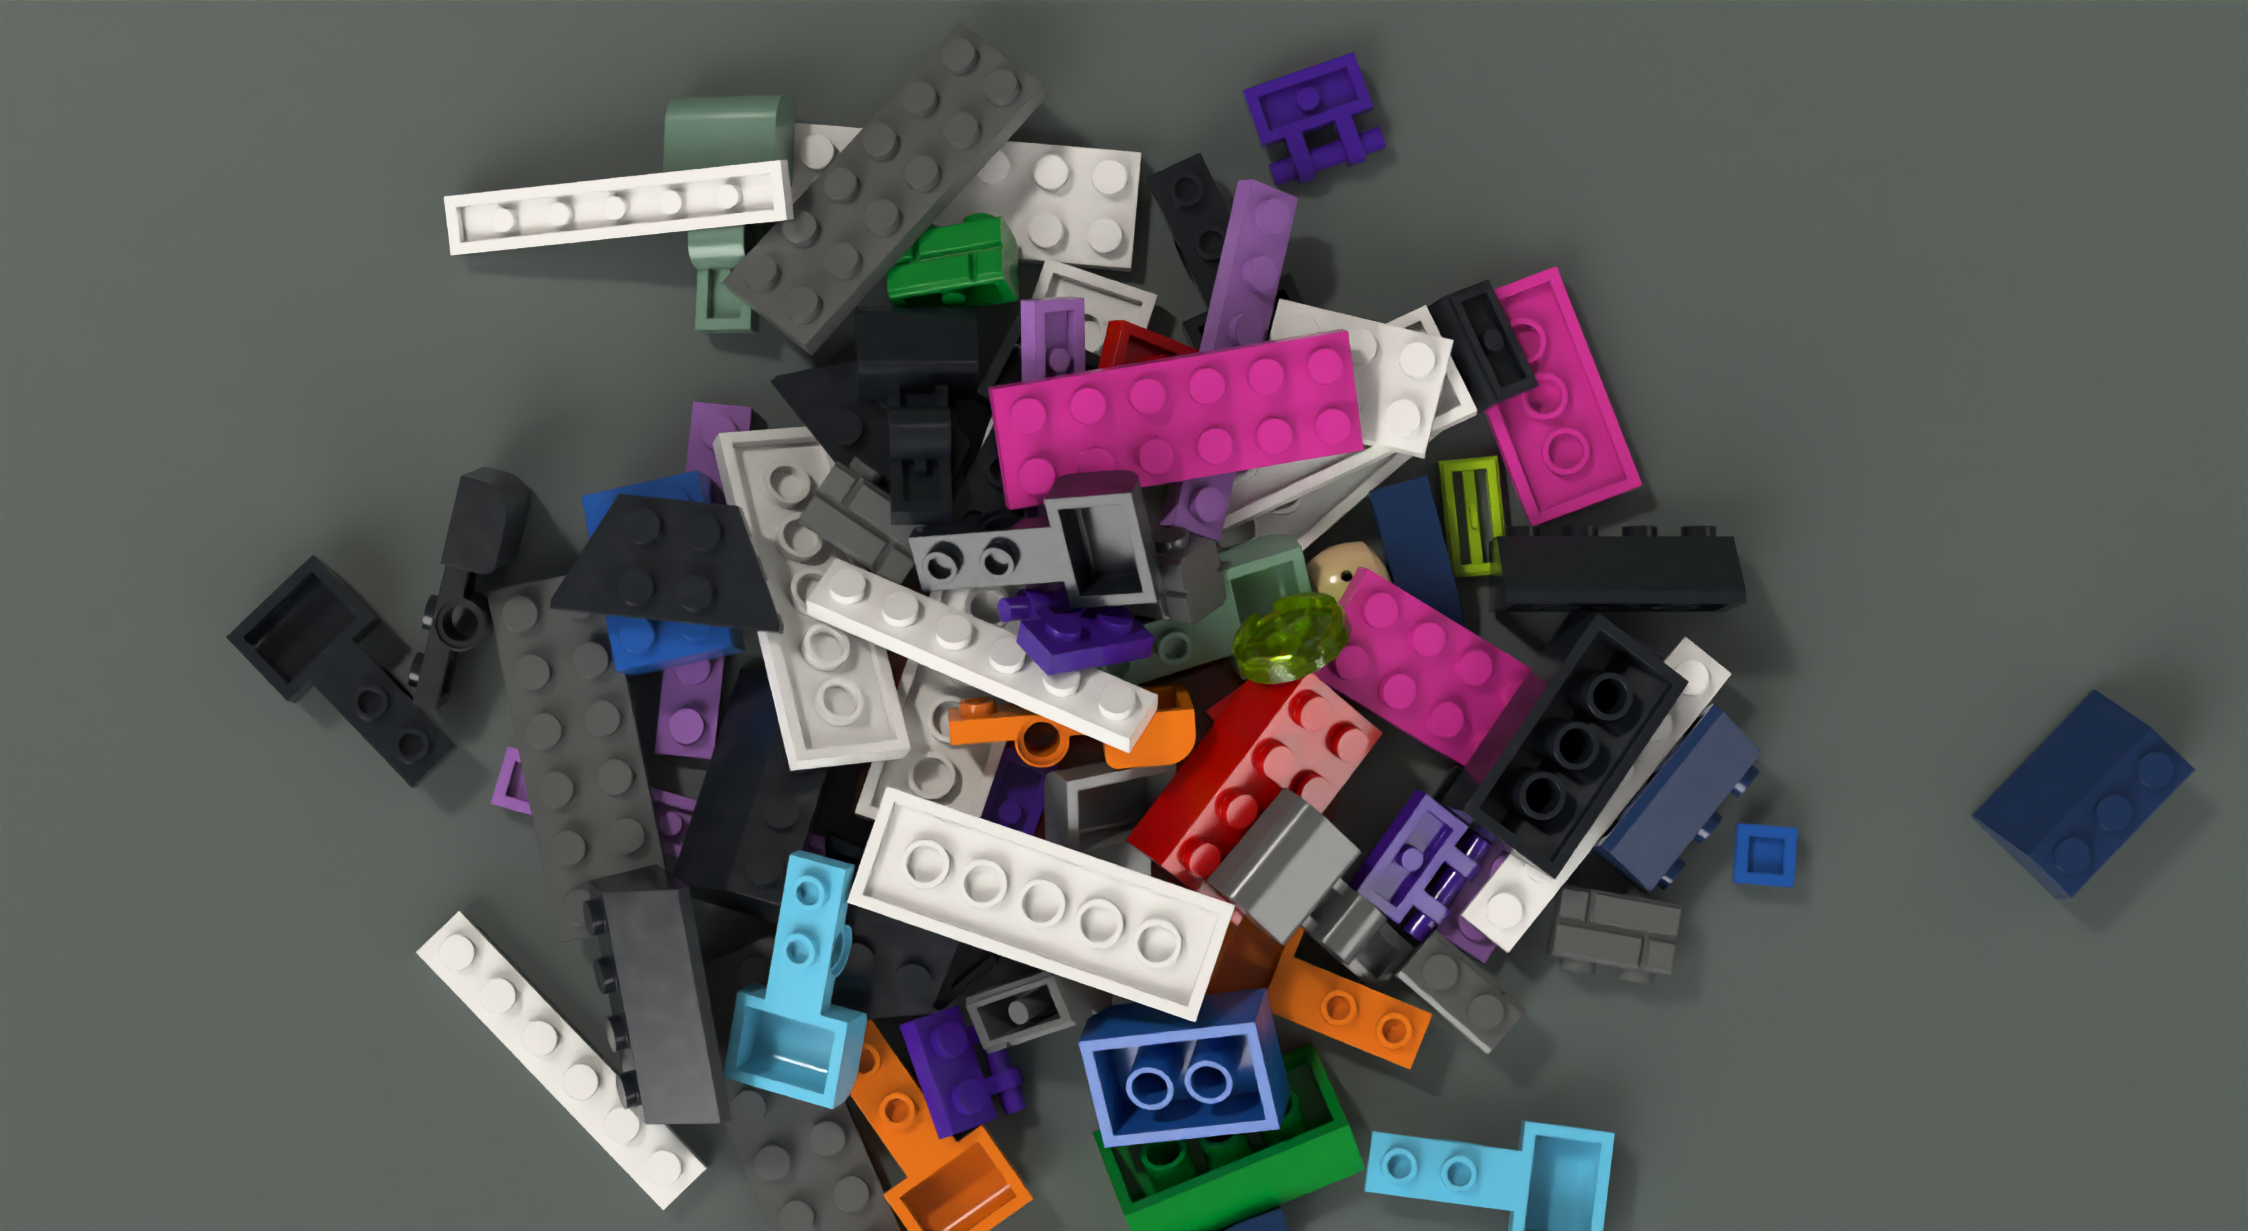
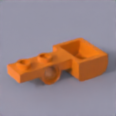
M1185 683L1138 686L1158 695L1157 711L1130 753L1101 742L1107 764L1114 769L1171 765L1183 760L1191 752L1196 739L1194 707ZM993 697L966 698L959 702L960 707L947 708L951 745L1014 740L1015 748L1020 758L1027 764L1039 768L1053 766L1063 759L1069 747L1070 736L1085 735L1013 703L996 704V699ZM1047 722L1057 729V735L1054 740L1045 746H1034L1028 743L1024 738V734L1034 723Z
M1246 916L1243 917L1238 925L1231 921L1229 922L1205 995L1266 988L1273 1014L1411 1069L1432 1013L1295 958V952L1304 932V929L1301 927L1282 946L1262 932Z
M873 1019L868 1020L859 1069L850 1095L907 1176L883 1194L907 1230L989 1231L1033 1200L1034 1196L984 1124L979 1125L958 1141L954 1135L939 1140L919 1082L903 1064Z

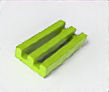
M1497 456L1437 462L1444 540L1454 579L1490 575V562L1483 563L1474 470H1485L1491 537L1493 539L1496 536H1504V517ZM1452 472H1461L1471 563L1467 565H1461Z

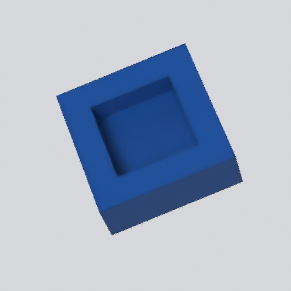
M1736 823L1731 883L1794 887L1798 828Z

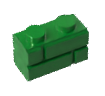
M986 213L971 214L965 217L963 222L942 227L931 224L887 272L889 298L895 307L978 308L1018 301V245L1016 239L1002 216L994 217Z

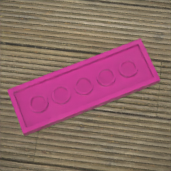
M1344 329L988 387L1005 504L1009 510L1045 504L1044 498L1056 479L1066 474L1129 470L1138 474L1142 488L1364 450L1349 334Z

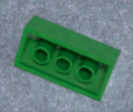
M1313 1042L1282 1055L1290 1097L1280 1129L1107 1148L1104 1147L1100 1129L1092 1132L1130 1231H1217L1366 1170L1350 1125Z

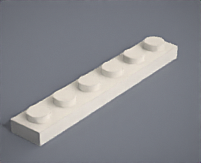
M787 159L444 197L451 255L794 219Z
M838 558L833 561L806 600L807 615L1127 753L1131 752L1157 711L1158 695L1094 667L1047 675L1016 643L1018 635Z
M1686 636L1677 643L1663 662L1688 680L1689 683L1557 878H1549L1509 853L1460 914L1463 919L1505 953L1510 952L1731 676L1732 673Z
M458 911L416 952L662 1210H665L708 1168L701 1158L668 1124L646 1125L630 1108L626 1110L623 1108L616 1087V1074L619 1073L463 911Z

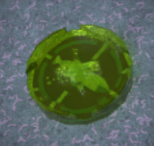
M1303 592L1284 596L1271 603L1274 611L1260 618L1258 611L1250 615L1234 634L1231 650L1244 677L1255 683L1279 684L1297 680L1318 671L1336 658L1349 642L1352 626L1342 604L1341 606L1338 605L1335 597L1326 593Z

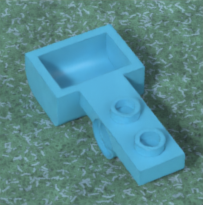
M802 850L790 854L768 984L764 985L754 982L737 991L723 1072L724 1078L830 1109L841 1105L848 1098L859 1069L867 1014L831 1004L835 978L844 969L852 945V929L849 925L845 924L855 865Z
M1521 1119L1518 1150L1455 1140L1371 1131L1364 1191L1510 1211L1508 1231H1603L1615 1133Z

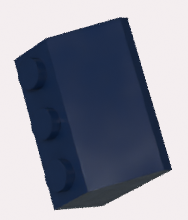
M2094 689L1973 812L1971 817L2055 899L2072 898L2195 769L2152 727Z
M1712 704L1705 707L1591 851L1643 893L1651 892L1656 885L1664 891L1685 866L1686 863L1679 856L1692 839L1702 844L1723 818L1715 810L1727 795L1732 793L1738 798L1758 775L1760 770L1752 764L1762 752L1718 706Z

